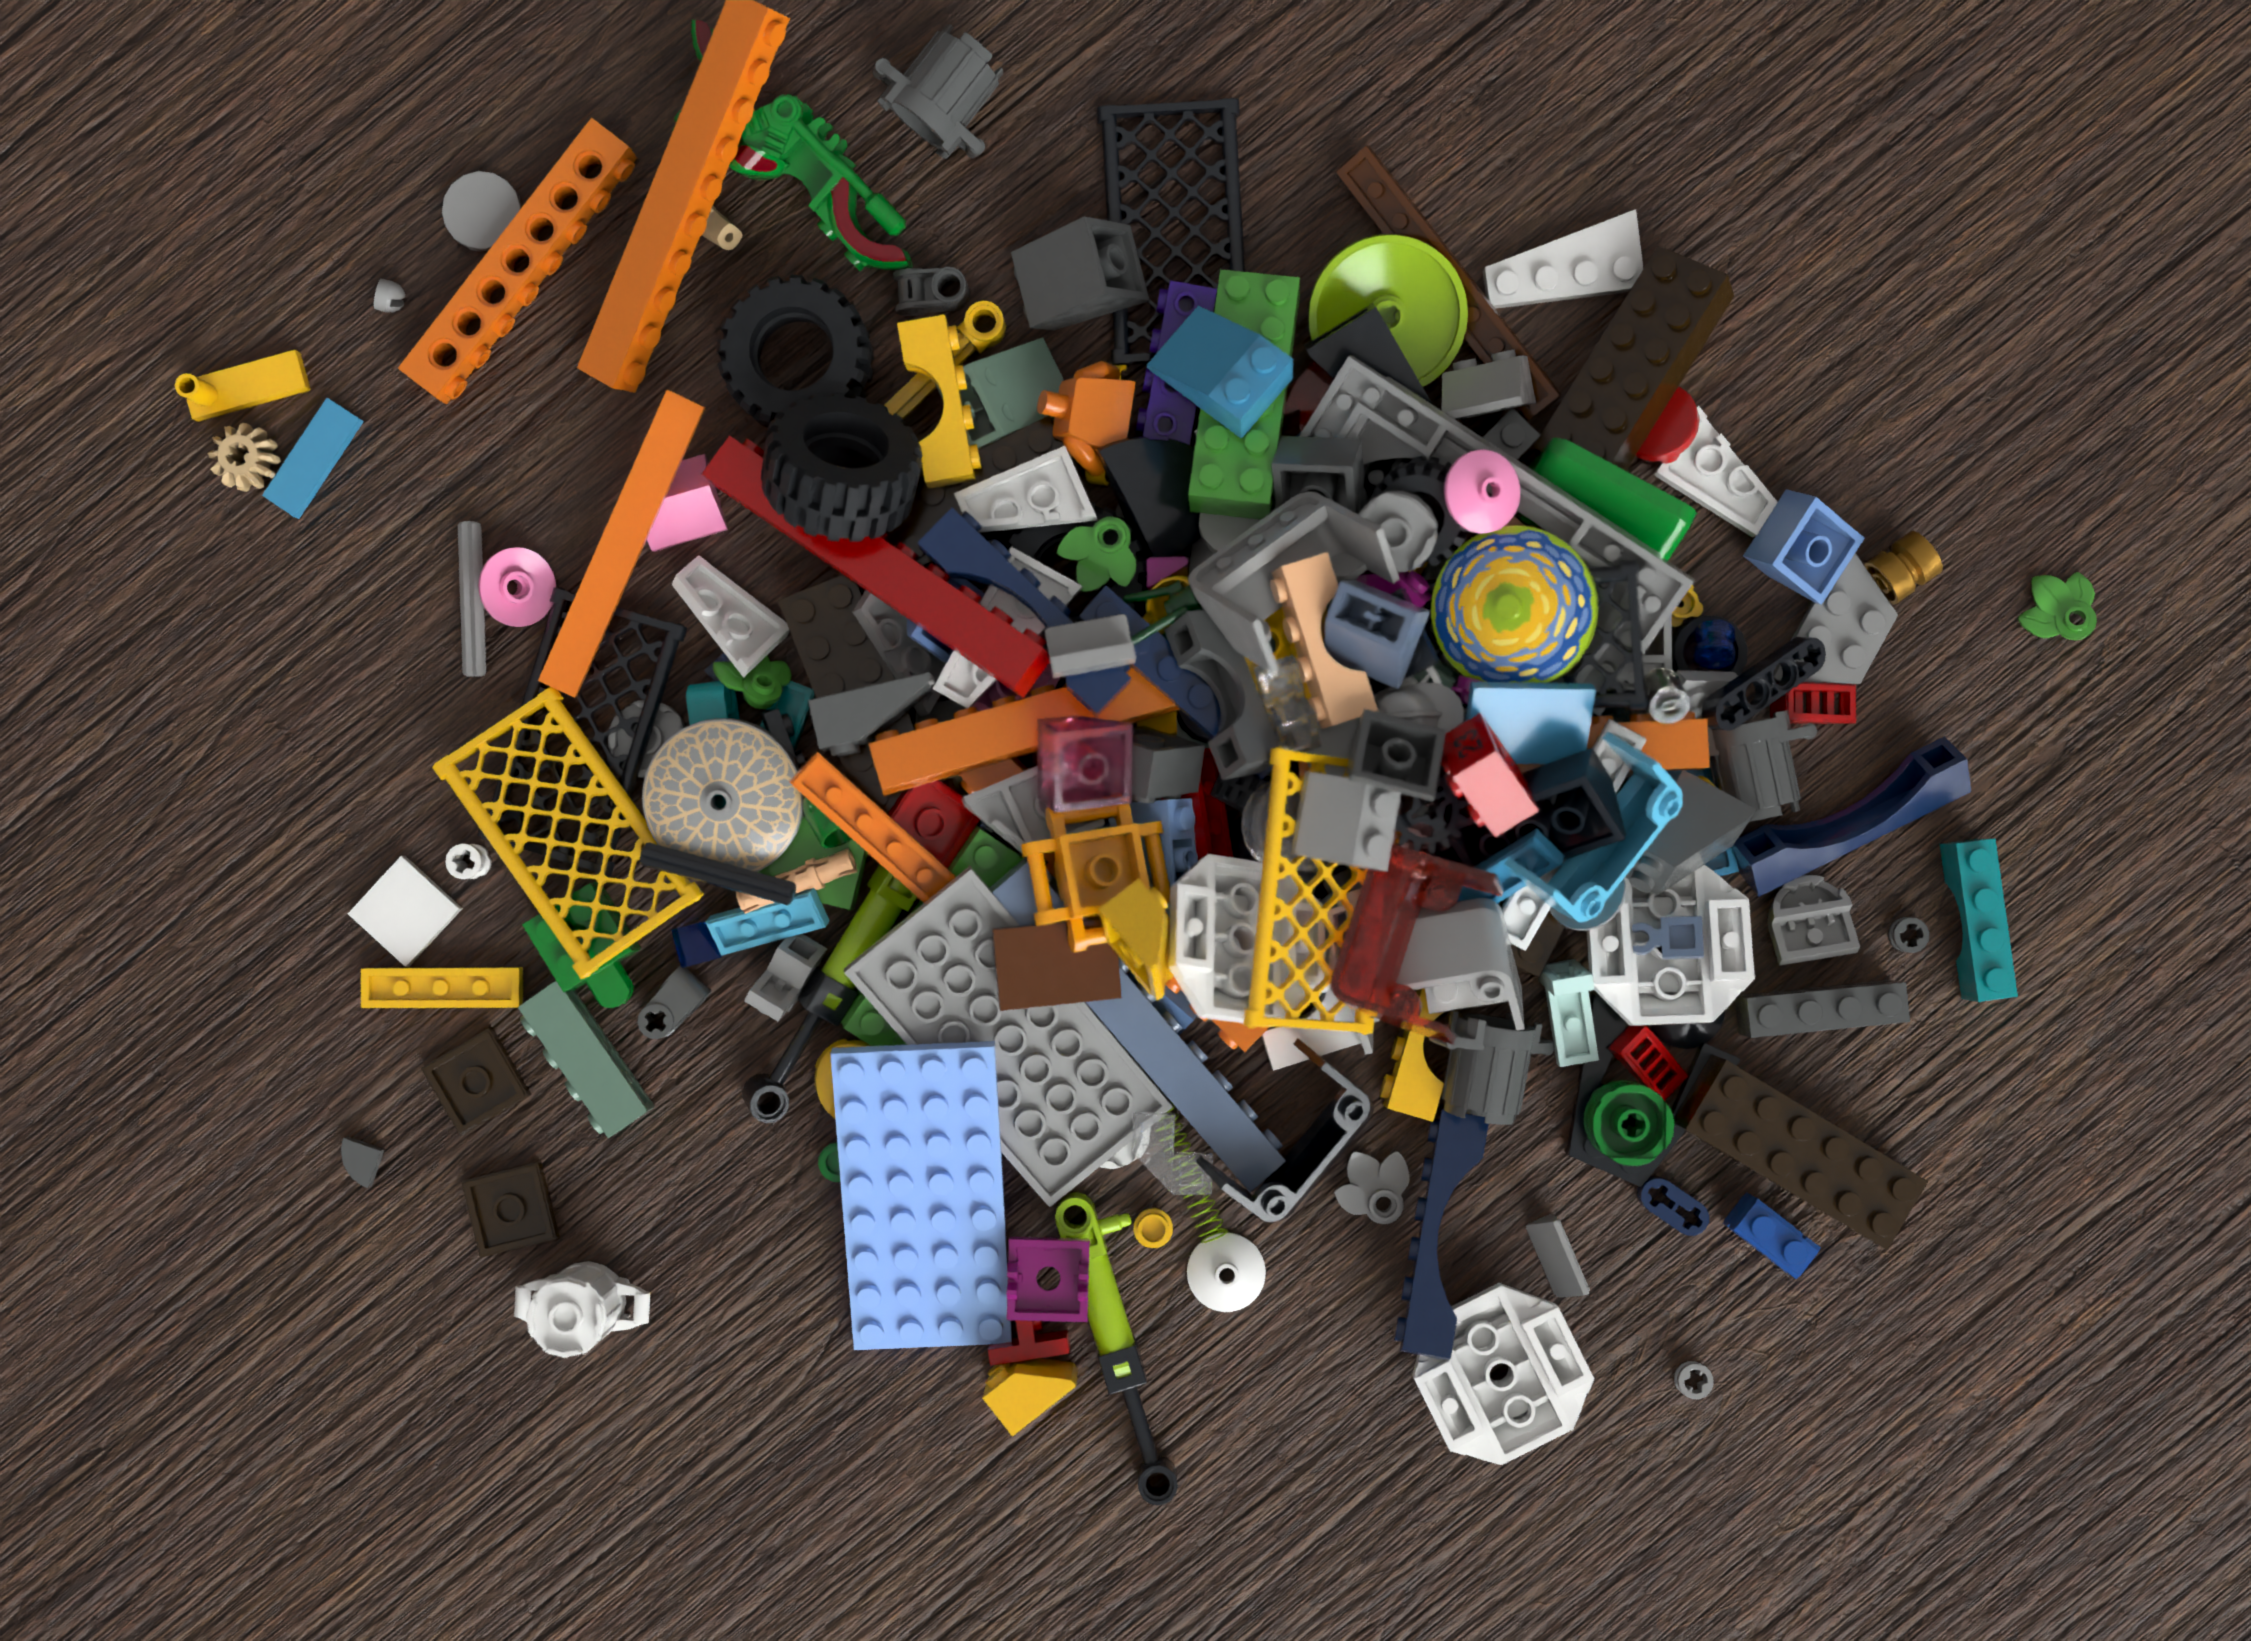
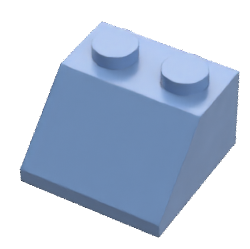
M1786 489L1743 557L1768 577L1816 604L1822 605L1865 538L1817 497Z

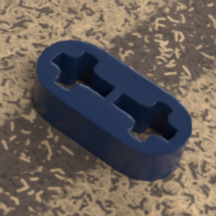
M1650 1176L1642 1187L1638 1186L1637 1197L1640 1204L1679 1232L1688 1236H1696L1707 1228L1709 1223L1707 1208L1668 1180L1660 1176ZM1663 1185L1664 1187L1661 1192L1671 1199L1669 1204L1666 1206L1658 1200L1650 1204L1652 1197L1648 1194L1651 1187L1658 1189ZM1679 1205L1687 1211H1691L1696 1207L1694 1215L1698 1220L1695 1224L1688 1222L1685 1226H1682L1685 1219L1675 1212Z

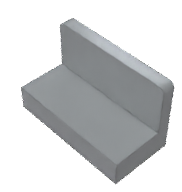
M1124 614L1050 627L1045 630L1053 678L1134 664L1136 661L1127 617Z

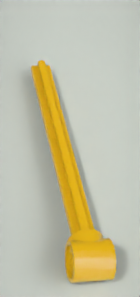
M979 301L971 305L966 311L964 321L956 327L959 331L960 350L953 351L955 365H961L975 350L981 354L986 348L994 347L1004 338L1006 332L1005 320L1001 310L994 303ZM983 316L994 318L996 324L993 330L987 333L977 331L975 324L979 318ZM917 373L884 406L887 407L890 414L896 413L904 419L937 387L932 380Z

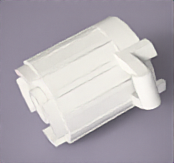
M590 1261L574 1263L557 1274L549 1275L543 1279H536L523 1285H517L515 1289L514 1317L527 1322L531 1338L535 1339L543 1348V1351L562 1358L587 1353L612 1331L628 1330L649 1323L650 1292L630 1284L629 1279L618 1277L602 1264ZM532 1290H536V1292L532 1295L531 1301V1292ZM625 1295L634 1296L633 1318H629L631 1314H624L626 1305Z

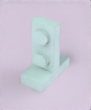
M1575 959L1546 964L1540 977H1538V981L1545 987L1557 1065L1564 1067L1598 1061L1599 1057L1589 991L1594 990L1592 973Z

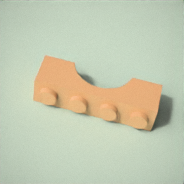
M1328 552L1293 562L1272 572L1273 579L1270 581L1272 595L1277 603L1282 604L1286 619H1283L1284 632L1290 643L1294 642L1299 657L1295 661L1296 670L1300 680L1303 683L1307 682L1312 697L1308 699V707L1313 720L1319 722L1321 729L1359 718L1362 716L1364 709L1377 712V705L1366 671L1352 670L1340 665L1329 655L1322 642L1320 632L1322 614L1338 589V583Z

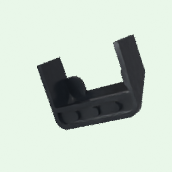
M1297 1038L1293 1045L1343 1087L1285 1156L1286 1162L1276 1169L1256 1193L1252 1195L1202 1156L1196 1161L1224 1192L1266 1222L1284 1220L1297 1209L1368 1123L1374 1111L1373 1101L1364 1091L1299 1038Z

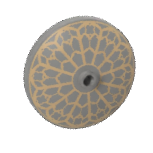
M714 718L694 723L671 736L658 749L648 766L642 793L643 811L647 826L652 837L660 846L758 872L778 859L787 850L799 831L804 815L802 808L804 795L790 784L789 780L800 769L786 746L769 731L756 724L733 718ZM716 794L725 797L726 806L719 808L715 804L717 800Z

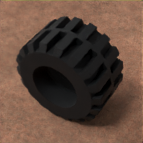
M1416 457L1409 463L1404 461L1398 464L1385 476L1373 492L1375 497L1386 491H1405L1408 493L1421 491L1432 495L1441 504L1444 511V524L1441 528L1437 529V540L1431 555L1419 567H1423L1425 562H1430L1431 566L1439 564L1444 557L1447 559L1451 557L1470 532L1453 519L1446 506L1444 485L1447 473L1453 464L1447 462L1445 466L1439 464L1440 458L1430 457L1428 461H1423L1422 457Z

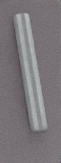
M463 521L458 524L462 673L467 677H481L486 674L484 606L481 602L478 588L479 577L483 568L481 524L476 521Z

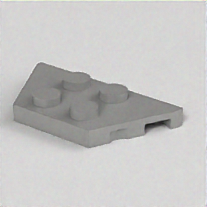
M1856 553L1822 605L1811 602L1792 639L1796 637L1818 638L1825 646L1826 658L1822 668L1803 682L1861 684L1898 616ZM1803 658L1800 659V660H1795V661L1804 662ZM1780 664L1774 670L1775 682H1780L1782 679L1783 670Z
M1090 743L964 796L961 801L968 810L1022 853L1021 844L1051 839L1045 818L1046 807L1059 805L1061 809L1103 802L1106 782L1104 764L1094 743ZM1105 818L1065 825L1066 833L1073 834L1100 829L1104 826Z

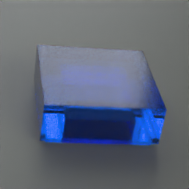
M706 921L671 930L682 968L722 958Z

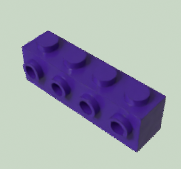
M1171 280L1169 281L1168 289L1160 288L1156 312L1163 313L1161 329L1153 328L1149 352L1157 353L1197 306L1213 312L1217 289ZM1146 368L1142 392L1150 393L1147 409L1139 408L1135 431L1143 432L1142 436L1149 440L1168 441L1171 438L1190 445L1197 405Z

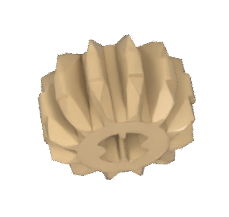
M240 423L238 430L231 426L224 427L226 438L212 437L213 442L219 445L218 450L207 453L209 458L217 460L216 464L211 468L213 474L223 475L222 484L228 487L236 485L237 489L243 492L249 491L251 484L258 489L264 488L263 476L265 475L273 479L276 474L273 470H270L271 464L281 462L280 457L271 454L278 447L277 443L272 439H266L267 432L259 427L253 430L252 426L247 423Z

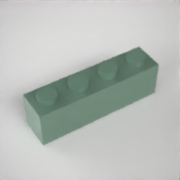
M555 981L518 1007L523 1015L520 1017L523 1027L531 1036H538L545 1046L542 1050L544 1057L553 1068H560L568 1080L565 1082L568 1092L576 1101H583L590 1112L587 1115L588 1120L599 1134L605 1133L607 1138H610L655 1107L575 990L563 993L559 984Z

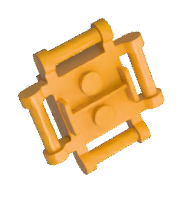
M1126 795L1113 796L1111 801L1071 808L1061 809L1059 805L1046 807L1045 818L1051 839L1021 844L1022 855L1028 859L1037 913H1034L1035 925L1040 926L1067 921L1068 942L1073 953L1085 951L1087 946L1107 943L1103 927L1084 929V917L1100 915L1099 908L1137 879H1140L1148 890L1150 889L1141 838L1145 840L1153 887L1160 892L1166 903H1170V885L1160 834L1164 833L1162 821L1142 824L1133 823L1130 804ZM1111 817H1114L1117 823L1115 827L1067 834L1065 825ZM1054 852V870L1059 897L1063 901L1064 908L1053 909L1043 856L1045 853Z

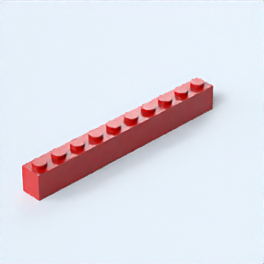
M730 435L702 472V475L710 483L1023 698L1026 696L1050 662L1049 654L1043 648L1046 644L1043 638L1028 628L1021 633L1012 627L1011 624L1014 620L996 606L991 611L987 610L979 604L982 598L963 584L959 589H956L947 583L950 576L932 563L925 568L916 562L919 556L901 542H898L896 547L885 541V538L888 536L886 533L874 539L866 536L862 541L850 542L849 538H840L839 541L827 540L825 535L817 534L815 537L807 534L804 528L799 525L793 527L785 521L784 514L778 515L763 493L760 477L764 451L748 439L740 443Z

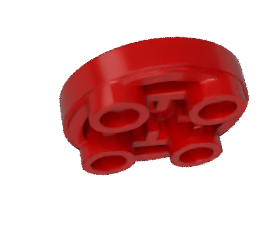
M1678 386L1640 447L1636 457L1646 461H1660L1665 464L1672 463L1691 445L1698 432L1700 415L1693 398L1687 391Z

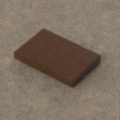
M1101 917L1083 919L1085 930L1103 927ZM1067 921L1040 926L1029 924L992 928L1000 1011L1122 998L1118 954L1108 943L1087 946L1085 951L1073 953L1068 942Z

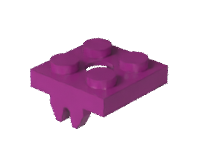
M1009 1237L1006 1294L1007 1320L1087 1322L1090 1239ZM1044 1267H1053L1060 1274V1283L1052 1290L1043 1289L1037 1283V1274Z

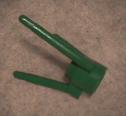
M1179 580L1166 587L1137 592L1123 597L1125 603H1131L1169 595V600L1164 602L1168 615L1131 636L1133 645L1174 623L1186 612L1204 610L1194 596L1190 585L1184 587ZM1166 633L1162 634L1168 640Z

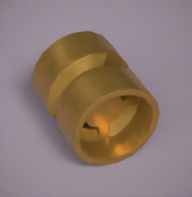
M1916 531L1907 533L1893 543L1891 552L1886 553L1882 551L1864 564L1889 603L1893 605L1913 593L1916 587L1915 583L1924 585L1943 570L1942 561L1937 551L1924 536Z

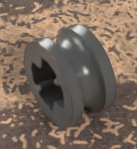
M1902 917L1896 919L1890 925L1888 939L1895 949L1901 952L1915 953L1921 951L1927 945L1929 930L1925 923L1917 918ZM1907 924H1911L1909 929L1916 930L1917 937L1911 938V945L1906 946L1908 941L1901 940L1900 933L1906 931Z

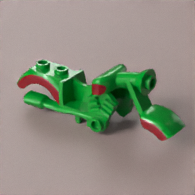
M691 20L692 43L697 58L701 63L714 29L710 28L704 21ZM782 94L776 97L772 103L754 110L752 118L745 126L742 140L740 139L738 143L737 154L729 165L731 170L753 180H768L780 177L783 174L792 175L801 180L808 189L812 199L808 206L821 218L817 223L818 227L832 241L837 237L848 248L844 255L859 271L864 267L869 269L874 267L882 270L913 268L908 252L895 245L876 243L863 232L856 213L857 192L865 200V209L890 236H898L906 228V220L881 193H874L853 170L857 165L843 155L848 147L845 139L840 141V136L834 134L830 140L826 141V136L833 130V125L826 123L825 119L821 117L814 120L813 110L807 103L803 104L796 95ZM681 110L674 117L675 122H677Z

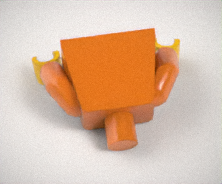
M1104 361L1096 362L1077 370L1072 379L1062 381L1059 386V393L1043 390L1038 398V413L1055 417L1052 431L1053 437L1063 442L1068 453L1085 470L1086 480L1091 484L1104 486L1109 484L1105 479V469L1096 449L1109 443L1126 439L1128 435L1136 382L1121 380V371H1126V365H1112Z

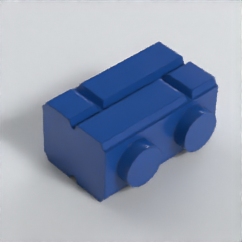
M1747 1192L1723 1222L1730 1230L1795 1279L1801 1276L1821 1248L1766 1204Z

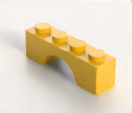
M945 314L899 322L897 326L903 360L907 370L924 375L932 380L941 390L944 401L943 414L939 424L929 436L919 442L923 454L921 461L925 483L931 489L976 481L974 469L981 468L977 444H969L967 430L974 429V422L970 404L963 405L960 390L967 389L963 365H955L953 351L960 350L956 325L948 326Z
M1423 988L1417 989L1414 999L1408 998L1406 1001L1402 1021L1407 1022L1403 1037L1397 1036L1394 1041L1391 1059L1396 1060L1392 1075L1386 1074L1383 1079L1380 1097L1385 1098L1383 1105L1387 1109L1433 1122L1444 1083L1430 1071L1424 1058L1423 1044L1429 1026L1444 1012L1429 1014L1426 993Z

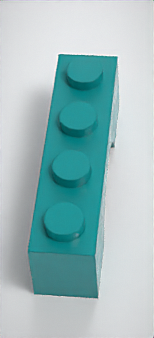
M1980 838L1939 844L1944 880L1954 894L1962 922V949L1956 960L1961 999L1983 1002L2018 997L1996 839Z

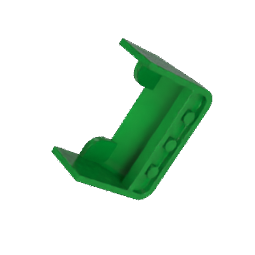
M1552 438L1528 467L1662 554L1660 557L1666 561L1670 559L1696 516V511L1685 502L1562 438ZM1516 511V513H1518L1517 517L1524 523L1534 527L1539 526L1534 521L1530 520L1520 512Z

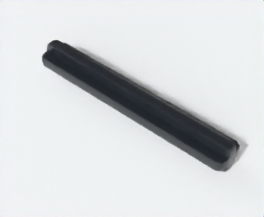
M646 843L641 850L640 864L646 867L784 905H790L796 894V884L788 880L653 843Z

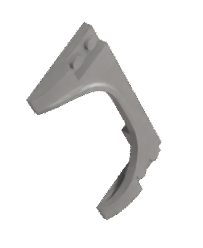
M1352 355L1346 359L1299 436L1362 439L1364 464L1391 458L1413 459L1422 457L1423 460L1428 461L1430 457L1440 458L1439 464L1445 466L1447 462L1453 464L1462 455L1475 450H1491L1502 455L1513 466L1519 479L1520 501L1517 511L1534 521L1548 533L1555 535L1571 546L1580 555L1588 568L1620 565L1621 561L1637 560L1640 567L1638 572V590L1643 654L1695 581L1694 578L1660 557L1662 554L1394 379L1389 376L1384 377ZM1488 483L1486 491L1492 494V487ZM1616 582V586L1611 592V598L1625 610H1629L1628 583ZM1600 583V585L1607 587L1609 583ZM1603 602L1598 607L1597 625L1604 631H1612L1621 621L1622 615L1611 604ZM1626 621L1614 633V639L1625 649L1632 651L1630 621ZM1596 630L1585 651L1586 653H1592L1603 640L1602 635ZM1611 643L1604 644L1595 654V661L1608 672H1614L1625 660L1624 654ZM1628 662L1617 673V679L1621 684H1623L1632 671L1633 662ZM1586 665L1576 675L1575 680L1577 683L1593 684L1596 692H1600L1602 685L1605 683V676L1594 666ZM1610 687L1608 691H1616V689ZM1593 708V712L1600 716L1605 708Z

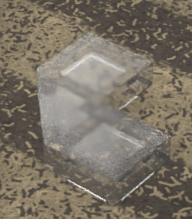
M1134 1112L1133 1154L1172 1195H1212V1179L1196 1161L1202 1156L1213 1164V1154L1174 1152V1113Z

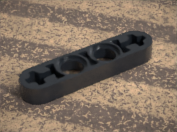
M1796 637L1711 694L1702 706V718H1707V726L1710 729L1731 731L1818 672L1826 658L1825 646L1818 638ZM1802 658H1803V660H1804V662L1795 661V660H1800V659H1802ZM1780 664L1783 675L1781 681L1776 684L1773 674L1775 667ZM1752 682L1755 687V696L1748 703L1746 689ZM1723 705H1728V706H1733V705H1734V707H1728V708H1726V709L1724 710V706H1723Z

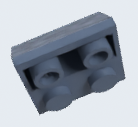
M1357 580L1340 581L1325 620L1324 647L1337 663L1352 670L1366 671L1368 677L1400 689L1430 611Z

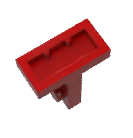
M1016 1320L1018 1338H1012V1342L989 1344L988 1348L990 1366L1069 1354L1070 1341L1068 1330L1037 1335L1036 1331L1043 1330L1042 1321Z

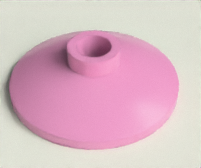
M1475 450L1459 457L1447 473L1444 485L1446 506L1453 519L1468 531L1474 533L1497 531L1509 523L1517 511L1520 501V483L1517 473L1506 458L1494 451ZM1488 483L1492 487V497H1489L1486 493Z
M520 547L507 548L490 557L481 570L478 584L480 599L486 611L500 623L514 627L529 626L545 617L552 607L553 603L550 602L553 588H556L553 571L546 560L536 552ZM511 580L517 584V591L513 595L507 590V584Z

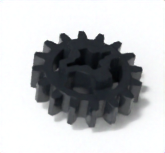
M1448 774L1440 778L1438 777L1437 793H1435L1433 801L1401 793L1402 807L1400 815L1397 813L1394 834L1397 837L1393 846L1397 848L1407 843L1408 854L1411 855L1418 853L1422 847V851L1426 856L1435 853L1436 847L1441 851L1449 848L1448 838L1452 840L1460 838L1462 834L1455 826L1467 823L1468 818L1459 814V809L1468 806V801L1457 799V796L1446 780L1445 776ZM1434 803L1423 816L1419 815L1413 819L1411 818L1423 804ZM1445 806L1447 810L1446 821L1443 819ZM1407 828L1419 830L1422 836L1426 835L1427 837L1415 835Z

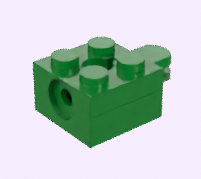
M598 882L589 883L572 894V899L588 903L594 901ZM603 886L600 903L616 907ZM559 905L555 906L558 912H560L561 907ZM577 905L570 907L568 915L564 920L572 931L587 930L589 928L592 908ZM600 910L597 913L595 932L610 935L616 934L621 917L620 913ZM540 914L522 924L563 993L575 990L586 983L597 1002L604 1008L618 1007L626 1004L631 999L634 993V985L620 962L641 950L637 941L600 966L589 977L580 979L572 967L575 963ZM624 923L623 936L631 932L626 923ZM599 937L594 938L587 953L593 958L614 944L615 941ZM577 938L583 944V938Z

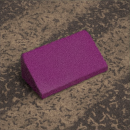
M1149 557L1147 559V590H1151L1160 580L1182 575L1188 577V560L1185 557Z

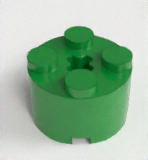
M1619 1080L1605 1084L1594 1090L1591 1094L1584 1112V1128L1589 1141L1599 1152L1622 1165L1640 1166L1656 1159L1655 1157L1668 1147L1674 1133V1119L1667 1103L1654 1090L1633 1081ZM1628 1115L1635 1118V1124L1628 1125L1627 1129L1621 1126L1622 1121L1627 1120Z

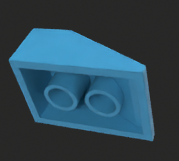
M1200 306L1196 307L1147 364V368L1241 439L1293 379V358L1260 334Z

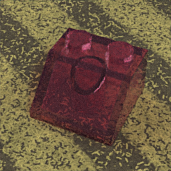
M1078 715L1037 719V797L1054 813L1131 804L1133 725L1129 722Z

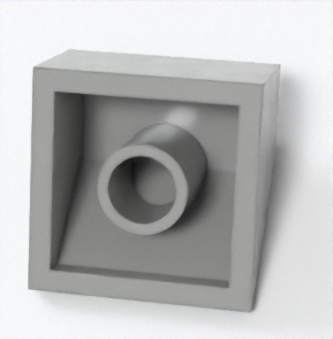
M1508 350L1492 354V362L1477 365L1476 358L1452 363L1454 371L1442 373V411L1455 420H1461L1536 403L1528 357L1516 356L1515 350Z
M1305 771L1290 854L1361 869L1387 871L1401 793L1352 781L1347 777Z

